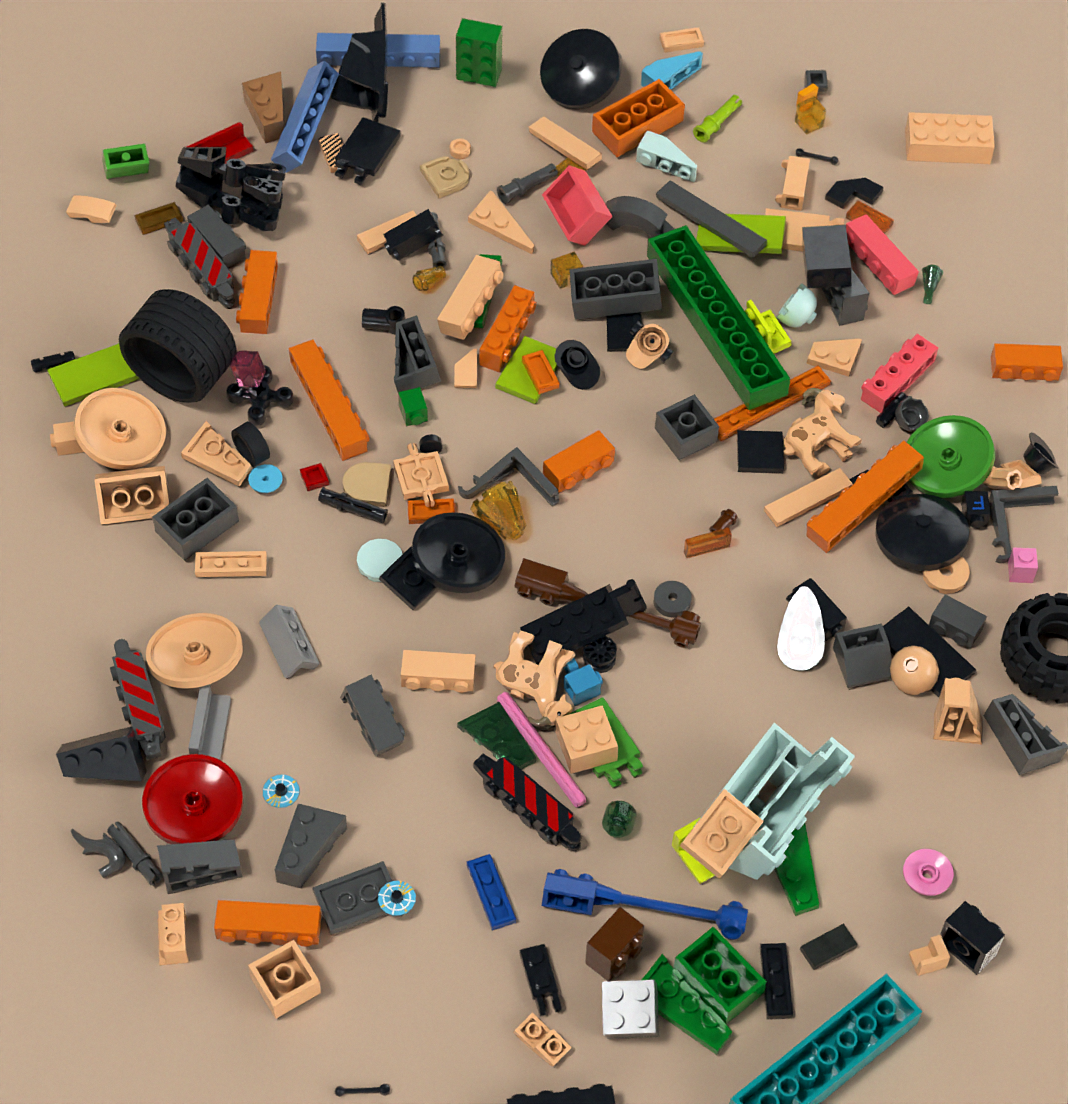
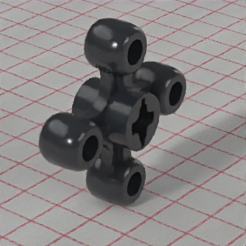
M260 365L255 369V382L248 389L243 388L238 383H232L226 389L229 402L233 404L241 403L243 400L251 402L252 406L248 409L247 414L249 422L255 426L262 425L265 422L266 414L264 409L268 408L271 402H276L280 407L286 408L291 406L294 401L293 392L288 387H281L277 391L269 389L268 384L272 381V371L266 365Z

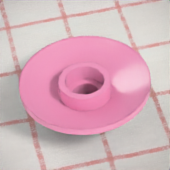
M920 849L911 853L903 866V876L906 883L912 890L922 895H939L945 892L953 881L954 871L951 862L945 855L933 849ZM923 874H929L931 878H925Z

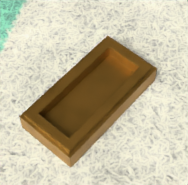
M175 202L135 215V220L142 235L165 228L164 223L173 218L183 222V217Z

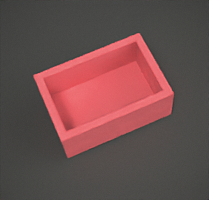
M570 165L542 194L568 241L586 246L613 217L586 171Z

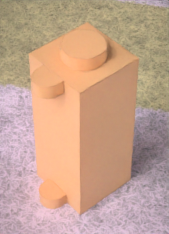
M789 156L788 160H782L781 166L787 168L783 195L778 194L775 198L777 203H781L780 208L802 211L810 159Z

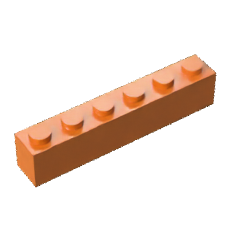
M314 339L290 347V363L342 461L367 452L368 433L365 429H361L360 419L356 412H352L348 396L342 394L341 383L339 379H334L332 366L329 362H325V355L321 346L317 347Z
M904 440L898 446H892L882 460H876L866 474H860L850 488H844L834 502H828L818 516L814 515L807 522L806 536L825 553L830 551L923 468L924 457Z

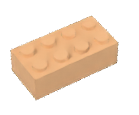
M908 113L905 127L907 161L991 163L995 148L992 116Z

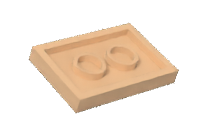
M723 789L680 844V847L720 879L764 821L727 790Z

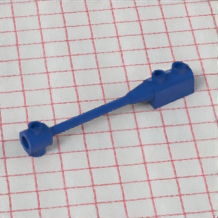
M557 869L554 873H547L542 906L587 915H592L594 905L625 904L712 920L716 922L722 935L728 939H738L741 934H744L748 909L743 908V905L738 901H731L728 905L723 904L717 911L622 894V892L602 885L598 881H593V877L589 874H581L577 878L569 876L568 872L563 869Z

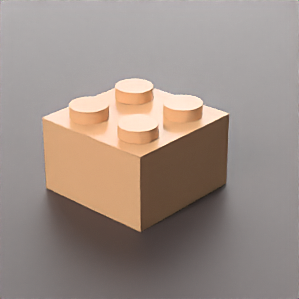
M603 705L556 718V735L571 774L618 760V745Z
M294 940L248 965L250 978L275 1019L321 994L320 981Z

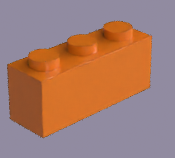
M994 343L991 354L992 378L1059 380L1063 369L1061 346Z
M598 430L543 462V475L558 489V493L565 489L569 490L577 482L584 478H590L596 471L609 467L614 462L615 448Z

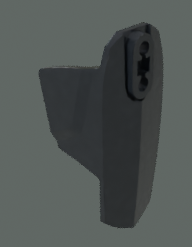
M381 2V7L374 18V31L352 34L347 53L344 54L338 72L339 75L331 94V98L338 102L361 109H370L372 111V120L376 122L379 121V117H386L388 82H386L387 16L386 3Z

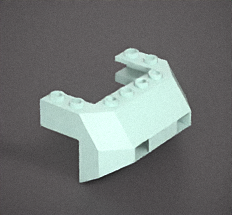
M773 723L723 788L764 821L730 865L729 869L757 880L763 874L768 876L775 867L777 868L786 858V855L783 853L794 838L791 834L795 828L799 830L806 822L807 818L804 815L807 811L812 812L820 803V800L817 798L822 791L829 785L834 787L841 778H844L852 769L850 763L855 756L833 737L812 754L777 724ZM770 781L777 788L765 803L757 795L764 784Z

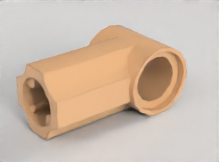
M992 466V470L983 484L992 490H1014L1015 488H1020L1023 480L1021 479V472L1016 469Z

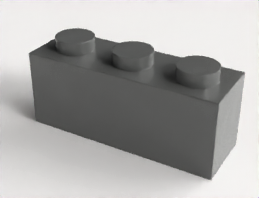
M210 205L187 216V221L194 224L228 269L246 259V245L242 238H237L232 227L229 224L226 225L220 213L214 211Z

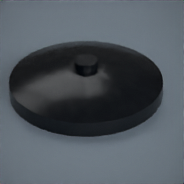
M593 29L573 30L557 38L545 52L540 67L541 83L550 98L557 104L571 109L588 108L603 101L617 85L621 74V57L615 44L605 34Z
M910 494L891 501L881 510L876 522L875 536L881 551L894 563L912 570L932 571L953 564L963 555L968 545L969 525L964 514L951 502L929 494Z
M453 512L433 516L420 525L413 538L411 555L418 572L432 585L449 592L472 593L485 589L497 580L505 562V547L499 534L488 523L469 514Z

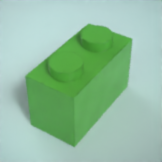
M145 143L103 149L102 161L106 179L148 173L149 159Z

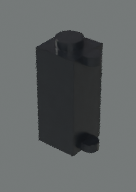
M429 209L383 234L387 241L384 243L386 250L390 255L394 254L398 261L443 236Z
M812 578L795 587L792 593L786 597V600L790 602L799 588L803 586L810 588L820 606L825 641L832 637L835 638L836 633L844 632L847 617Z

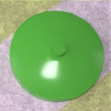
M949 415L932 419L916 429L907 441L911 447L924 457L923 468L909 481L915 488L925 494L940 498L961 496L965 491H972L981 485L989 476L992 466H994L995 448L989 432L979 422L968 417Z

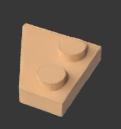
M862 339L814 342L807 359V364L819 366L822 369L849 377Z

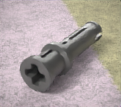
M551 163L522 179L514 178L511 183L505 186H498L497 194L499 199L504 204L510 202V199L516 196H523L526 190L557 176V170L552 171L556 169L555 165Z

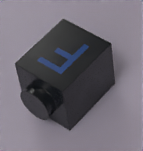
M965 491L961 506L962 513L969 527H987L991 515L988 491Z

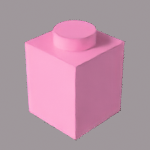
M1036 548L1012 549L1008 561L1009 582L1033 583L1038 570Z

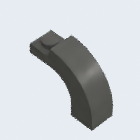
M619 196L606 202V206L613 216L606 224L612 230L630 225L642 229L651 237L674 230L665 220L668 214L649 201L632 196Z

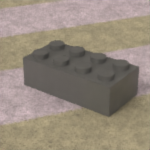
M657 259L570 269L571 298L575 320L662 309Z

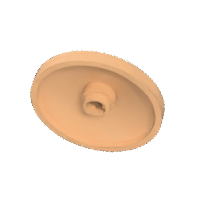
M106 388L90 394L81 402L74 418V434L81 449L97 463L113 469L131 470L147 465L160 453L166 437L165 422L158 408L143 395L128 389Z
M211 613L185 615L166 623L154 633L146 648L147 664L151 674L165 685L176 688L206 686L222 679L235 668L243 652L242 638L236 625L225 617Z

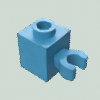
M574 658L566 663L564 669L567 675L564 676V689L575 706L600 695L603 681L598 671L594 672L590 664L579 669Z

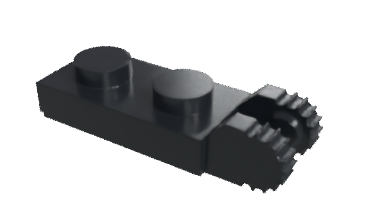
M545 944L520 949L519 954L539 1015H546V1006L542 998L548 996L551 997L555 1012L561 1011L558 988Z

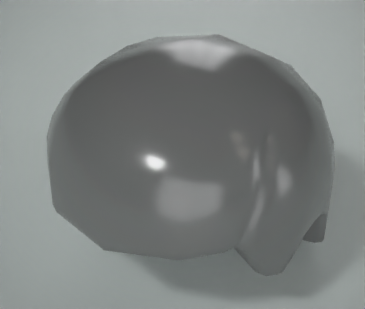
M912 396L901 401L895 411V420L906 431L915 432L916 429L925 424L929 419L928 409L923 404V401L921 399H914Z

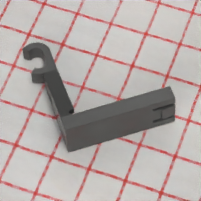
M518 447L504 456L480 478L473 475V482L476 485L470 490L466 491L462 486H458L460 496L464 499H471L490 485L514 472L513 468H516L552 507L559 502L558 489Z
M1057 486L992 490L989 496V505L997 537L993 540L992 545H1001L1005 552V555H999L995 562L1006 563L1012 552L1004 508L1052 505L1055 503L1054 497L1059 494Z

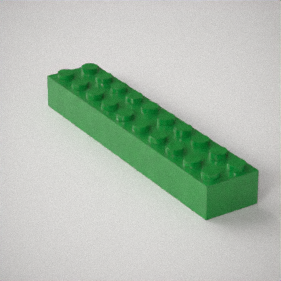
M687 225L649 238L647 245L648 259H657L660 277L747 409L751 410L787 396L789 393L790 377Z

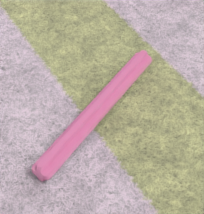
M503 692L498 695V704L572 804L577 808L585 804V795L533 725L529 723L527 717L509 693Z

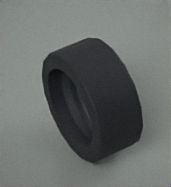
M247 421L231 431L232 440L237 451L251 464V467H255L270 458V451L266 440L253 423Z

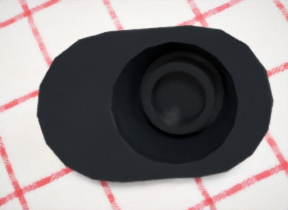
M566 340L556 348L555 362L574 387L589 389L595 386L600 378V367L584 344L576 340Z
M1029 433L1031 443L1023 455L1026 464L1042 475L1053 468L1059 469L1049 446L1035 433Z

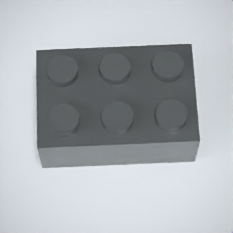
M208 478L152 516L155 532L184 561L239 522L237 506Z

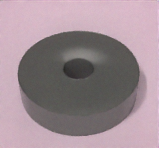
M666 581L656 588L653 602L660 614L675 618L678 615L681 616L683 611L689 610L692 595L685 584L678 581Z

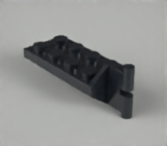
M630 579L625 585L615 590H612L610 584L520 627V629L535 636L528 647L538 665L543 659L549 640L561 644V649L575 651L629 625L626 617L638 611L644 612L647 606L635 580Z

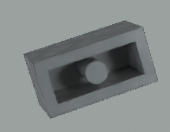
M945 594L932 613L929 626L938 634H943L954 640L957 644L971 649L984 628L987 616Z

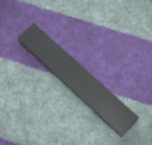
M671 180L656 192V197L752 258L767 246L765 238Z

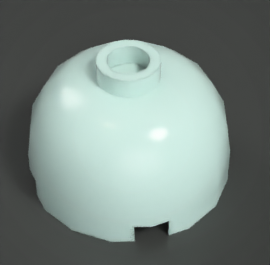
M802 283L797 287L798 291L796 294L792 293L779 311V315L776 316L781 323L789 327H801L806 322L810 324L817 315L814 312L817 306L815 294Z

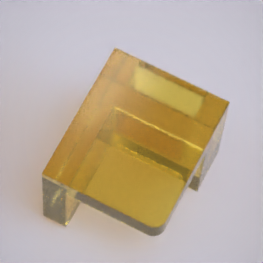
M814 96L797 105L795 122L805 134H809L824 126L826 109Z
M575 251L551 259L550 274L559 289L568 285L570 269L583 268Z

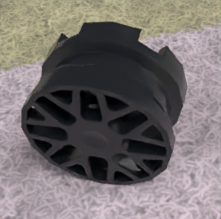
M604 636L598 641L587 644V647L584 646L583 662L585 666L590 664L594 672L598 671L599 673L607 672L613 668L616 662L617 647L611 638Z

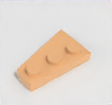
M205 421L181 452L183 459L237 486H240L252 471L251 464L234 448H231L224 438L212 429L207 421Z

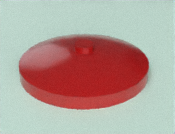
M189 754L171 759L161 765L150 776L145 785L142 796L145 820L152 832L168 844L219 841L235 827L241 816L243 793L240 781L235 772L226 763L208 755Z

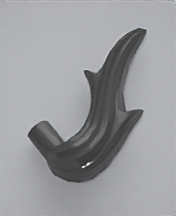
M73 828L71 829L74 839L84 848L83 854L97 852L106 855L109 859V863L99 869L103 878L124 866L126 858L123 850L108 835L103 833V839L93 840L83 837Z

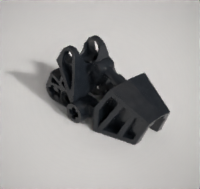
M226 147L182 148L178 157V164H181L176 180V188L201 208L210 205L211 208L214 206L222 208L221 217L224 223L236 224L241 220L263 231H274L277 228L283 199L282 187L286 175L285 166L277 163L245 164L240 159H229L225 164ZM223 180L230 187L237 188L242 186V198L240 199L223 192Z

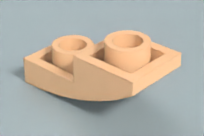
M73 195L66 213L70 218H88L92 223H109L117 205L100 198Z
M533 1012L513 1031L526 1046L552 1067L572 1048L554 1029L550 1030Z

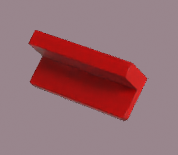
M241 122L187 146L226 147L225 164L229 159H239L253 152V146L245 137Z

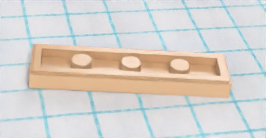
M544 116L529 126L531 134L586 170L602 159V153Z
M839 468L766 505L764 512L774 525L779 527L839 496L844 488H850L853 483Z

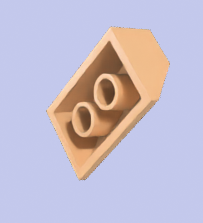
M165 466L95 474L94 480L101 524L153 518L152 516L169 505Z

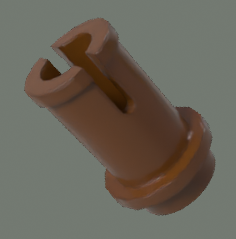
M731 509L723 510L719 519L709 528L710 532L715 537L721 538L731 525L736 524L737 514Z

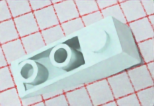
M647 130L637 147L636 162L695 182L697 165L667 137Z

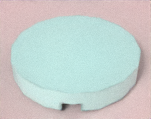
M388 539L368 541L362 545L357 553L359 572L373 582H381L379 580L380 575L402 555L401 548Z

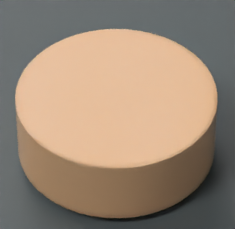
M455 139L450 143V154L452 157L465 159L470 155L471 146L467 140Z

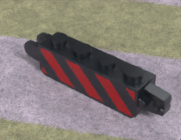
M482 754L473 762V768L483 778V787L486 792L491 796L495 795L498 797L507 810L517 813L521 821L526 826H532L537 830L539 836L544 841H550L554 846L560 843L573 852L579 850L581 846V833L573 826V812L508 758H500L495 761Z

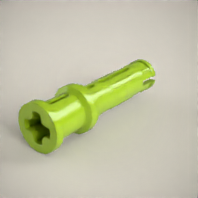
M732 95L713 115L706 116L701 125L694 127L693 134L695 138L700 142H707L710 139V135L720 129L721 123L742 105L741 99L735 103L740 97Z

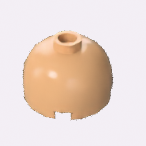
M908 646L898 651L892 658L890 673L891 679L899 690L905 694L919 695V693L926 690L929 691L935 685L939 675V668L932 653L923 647Z

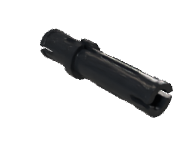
M323 487L319 493L318 501L336 506L337 510L342 511L344 509L384 523L387 517V509L349 497L345 492L340 494Z

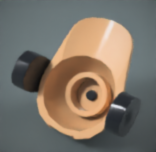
M638 321L629 331L635 337L626 352V357L637 368L643 369L659 357L664 363L674 352L671 348H667L669 345L667 332L657 324H648L643 327V324Z

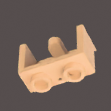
M184 903L162 905V910H158L159 966L188 963L185 943V920L187 918Z

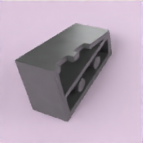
M417 315L396 322L394 383L397 392L418 387L423 388L440 382L441 379Z
M235 839L157 846L168 894L242 877Z

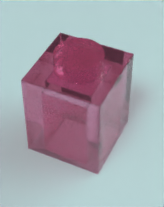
M238 351L230 365L238 386L258 387L266 373L258 351Z

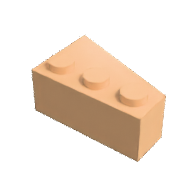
M945 678L934 713L933 739L982 745V716L970 681L960 678Z

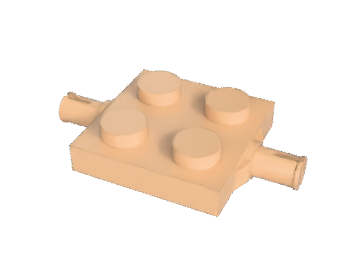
M410 443L407 446L410 455L393 460L403 498L407 500L423 497L425 506L429 507L430 502L432 507L435 504L432 497L433 494L449 491V485L438 451L419 453L417 444L413 443L412 448Z

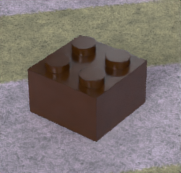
M619 907L587 942L585 964L607 981H610L614 976L619 977L624 972L630 958L635 959L643 949L641 945L644 939V925L623 908Z

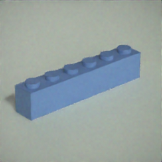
M317 33V64L326 61L330 66H341L353 33ZM387 34V67H440V35Z
M322 61L308 69L272 155L271 161L285 166L286 173L302 165L339 73L326 61Z

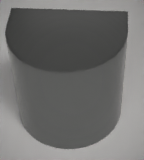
M806 70L804 87L806 88L814 83L818 87V92H827L826 70Z

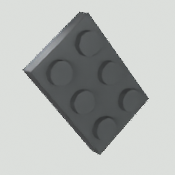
M384 861L313 887V893L318 905L321 907L322 915L331 935L387 914L380 908L378 903V894L381 888L386 883L392 882Z

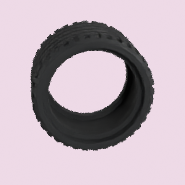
M173 289L155 291L119 334L121 354L130 369L150 388L167 398L179 402L192 403L204 399L234 361L237 354L234 337L221 317L194 296Z

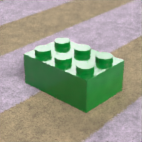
M462 18L456 34V79L496 87L502 71V26Z
M714 926L675 957L673 968L680 972L685 982L697 991L702 1001L708 1007H711L725 1024H728L764 993L766 980Z

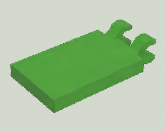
M602 697L573 711L571 714L603 705L618 745V760L591 769L597 778L604 775L610 786L615 788L621 785L619 779L622 776L617 770L618 768L626 765L631 775L635 778L642 774L641 768H643V765L638 759L640 751Z

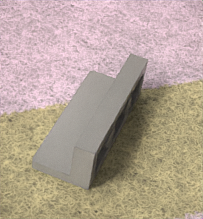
M275 605L260 620L259 624L285 678H290L299 668L315 669L320 664L293 607Z
M210 684L199 689L189 742V753L208 755L220 760L231 697L228 695L212 694Z

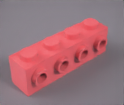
M867 214L846 223L848 245L893 295L915 285L919 271Z
M916 334L911 340L907 339L898 353L894 352L889 358L888 363L885 366L881 365L877 369L875 376L872 379L868 378L861 387L863 390L861 400L878 412H884L883 410L893 399H896L895 397L900 392H905L935 362L938 347L919 334Z

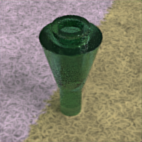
M931 264L922 269L925 290L923 303L925 304L932 303L933 292L944 273L937 265Z

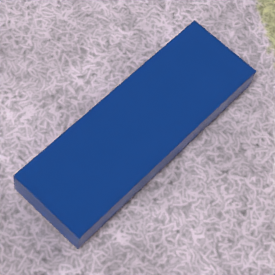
M488 854L467 861V868L492 931L516 923V917L491 855Z

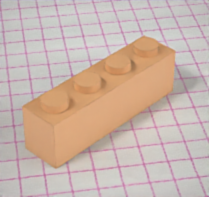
M479 255L475 256L437 318L442 334L464 340L467 334L473 330L476 319L482 315L485 304L492 298L494 289L503 279L500 261Z

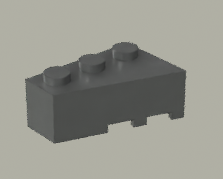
M852 269L851 286L822 288L839 326L864 320L865 312L868 310L869 292Z
M371 674L345 686L340 698L343 703L348 701L353 711L351 716L354 721H358L362 729L361 733L376 757L401 745L404 741L405 731L402 725L394 720L392 716L394 714L393 707L389 701L385 702L381 694L383 693V688L379 680H374Z
M1014 694L992 700L983 715L1019 775L1060 762L1068 750V745L1064 741L1062 743L1051 734L1052 730L1047 725L1043 727L1034 718L1035 714Z
M298 803L275 867L277 883L301 889L319 866L321 859L333 848L335 841L347 830L346 815Z

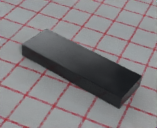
M786 943L760 944L762 977L766 980L764 989L766 1019H792L793 1007Z

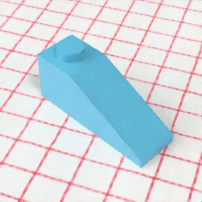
M699 51L656 60L642 70L641 86L645 87L660 79L671 90L701 68L703 53Z

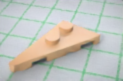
M490 190L468 216V223L532 254L534 252V244L494 192Z

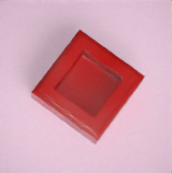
M322 463L300 469V475L307 492L329 485V480Z

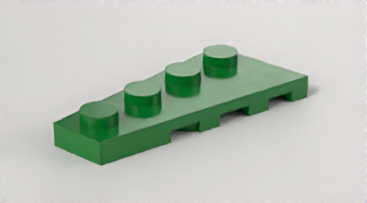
M805 823L799 830L796 828L791 834L794 838L783 853L786 855V858L777 868H774L795 916L819 908Z

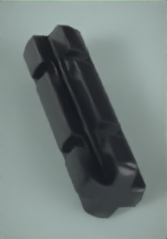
M73 351L64 352V355L58 353L45 356L42 360L40 358L32 359L33 372L43 371L42 368L48 370L75 360Z
M900 392L895 397L896 399H893L883 410L884 412L877 416L876 423L881 427H886L890 423L889 420H893L898 404L909 396L904 392Z

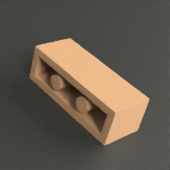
M403 650L401 687L409 689L426 688L434 691L455 690L460 693L473 691L476 654Z

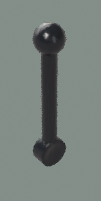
M801 148L796 149L797 157L807 156L830 161L832 164L838 163L836 156L827 157L804 152Z
M388 1084L369 1088H343L342 1086H337L334 1092L339 1097L344 1094L380 1093L385 1096L390 1093V1086Z

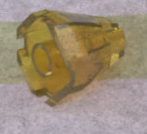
M508 481V483L501 482L481 494L484 499L480 502L478 499L473 501L470 510L474 516L488 523L505 540L511 538L516 540L524 534L523 530L526 527L518 492L512 481Z

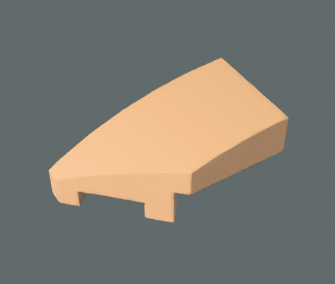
M472 349L455 364L454 388H477V349Z

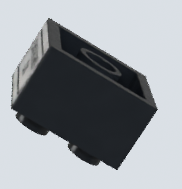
M966 901L945 920L940 933L947 950L976 975L997 955L1005 936L996 923L990 922L976 906L970 905Z

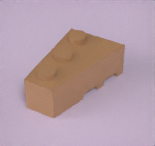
M281 71L242 83L244 101L265 143L280 139L284 129Z

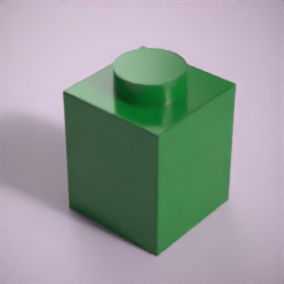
M421 388L398 392L399 407L405 425H419L427 422V406Z

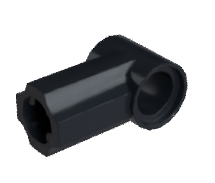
M392 306L387 310L364 308L362 312V328L386 329L391 334L396 335V322L406 319L405 311L399 306Z

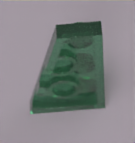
M500 702L457 723L458 729L468 733L477 744L483 745L492 752L496 759L508 758L521 770L536 762L535 755Z

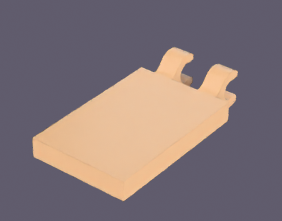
M767 208L765 215L786 216L782 249L803 251L802 227L844 225L845 220L843 218H836L829 221L830 216Z

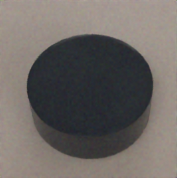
M433 434L423 436L419 441L420 451L422 453L435 451L440 453L442 450L441 438Z

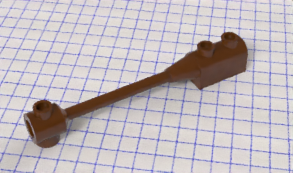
M523 558L514 585L518 589L517 593L520 596L531 598L532 594L541 596L540 601L542 603L553 605L554 601L573 602L588 595L584 590L568 583V572ZM640 611L628 616L669 629L671 638L675 639L674 644L682 648H687L689 643L695 644L701 627V622H699L700 616L690 611H683L681 616L678 615L673 620Z

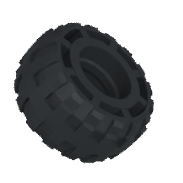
M1058 592L1055 596H1050L1049 593L1035 596L1034 600L1024 601L1014 613L1012 612L1001 638L1000 657L1001 662L1006 667L1005 672L1012 682L1019 684L1021 691L1027 695L1031 693L1038 696L1037 700L1047 702L1049 699L1055 700L1056 704L1068 702V656H1060L1049 652L1042 646L1038 637L1047 633H1055L1068 638V594Z

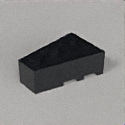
M132 726L62 744L56 753L63 777L142 781L147 773Z

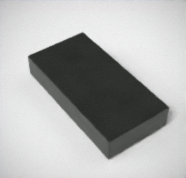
M842 924L801 945L800 951L812 969L815 970L857 948L858 944L845 924Z

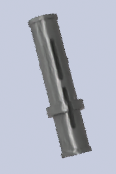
M431 212L439 226L438 215L434 212ZM440 237L436 239V242L432 241L429 243L428 252L433 261V268L436 270L446 267L445 245Z
M115 822L117 828L114 824H111L107 829V833L131 860L135 871H140L149 885H155L153 879L156 883H159L163 878V874L151 862V856L142 851L120 822Z

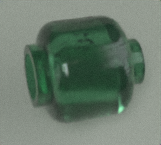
M612 801L605 809L602 827L610 836L615 838L631 834L637 818L635 808L626 801Z

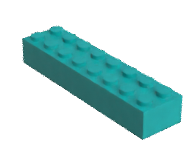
M886 973L731 1097L729 1104H820L918 1024L922 1010Z

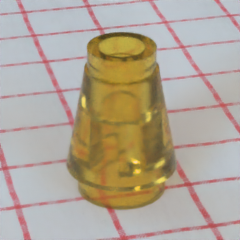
M442 266L419 270L413 275V284L417 290L427 291L445 278L446 272Z

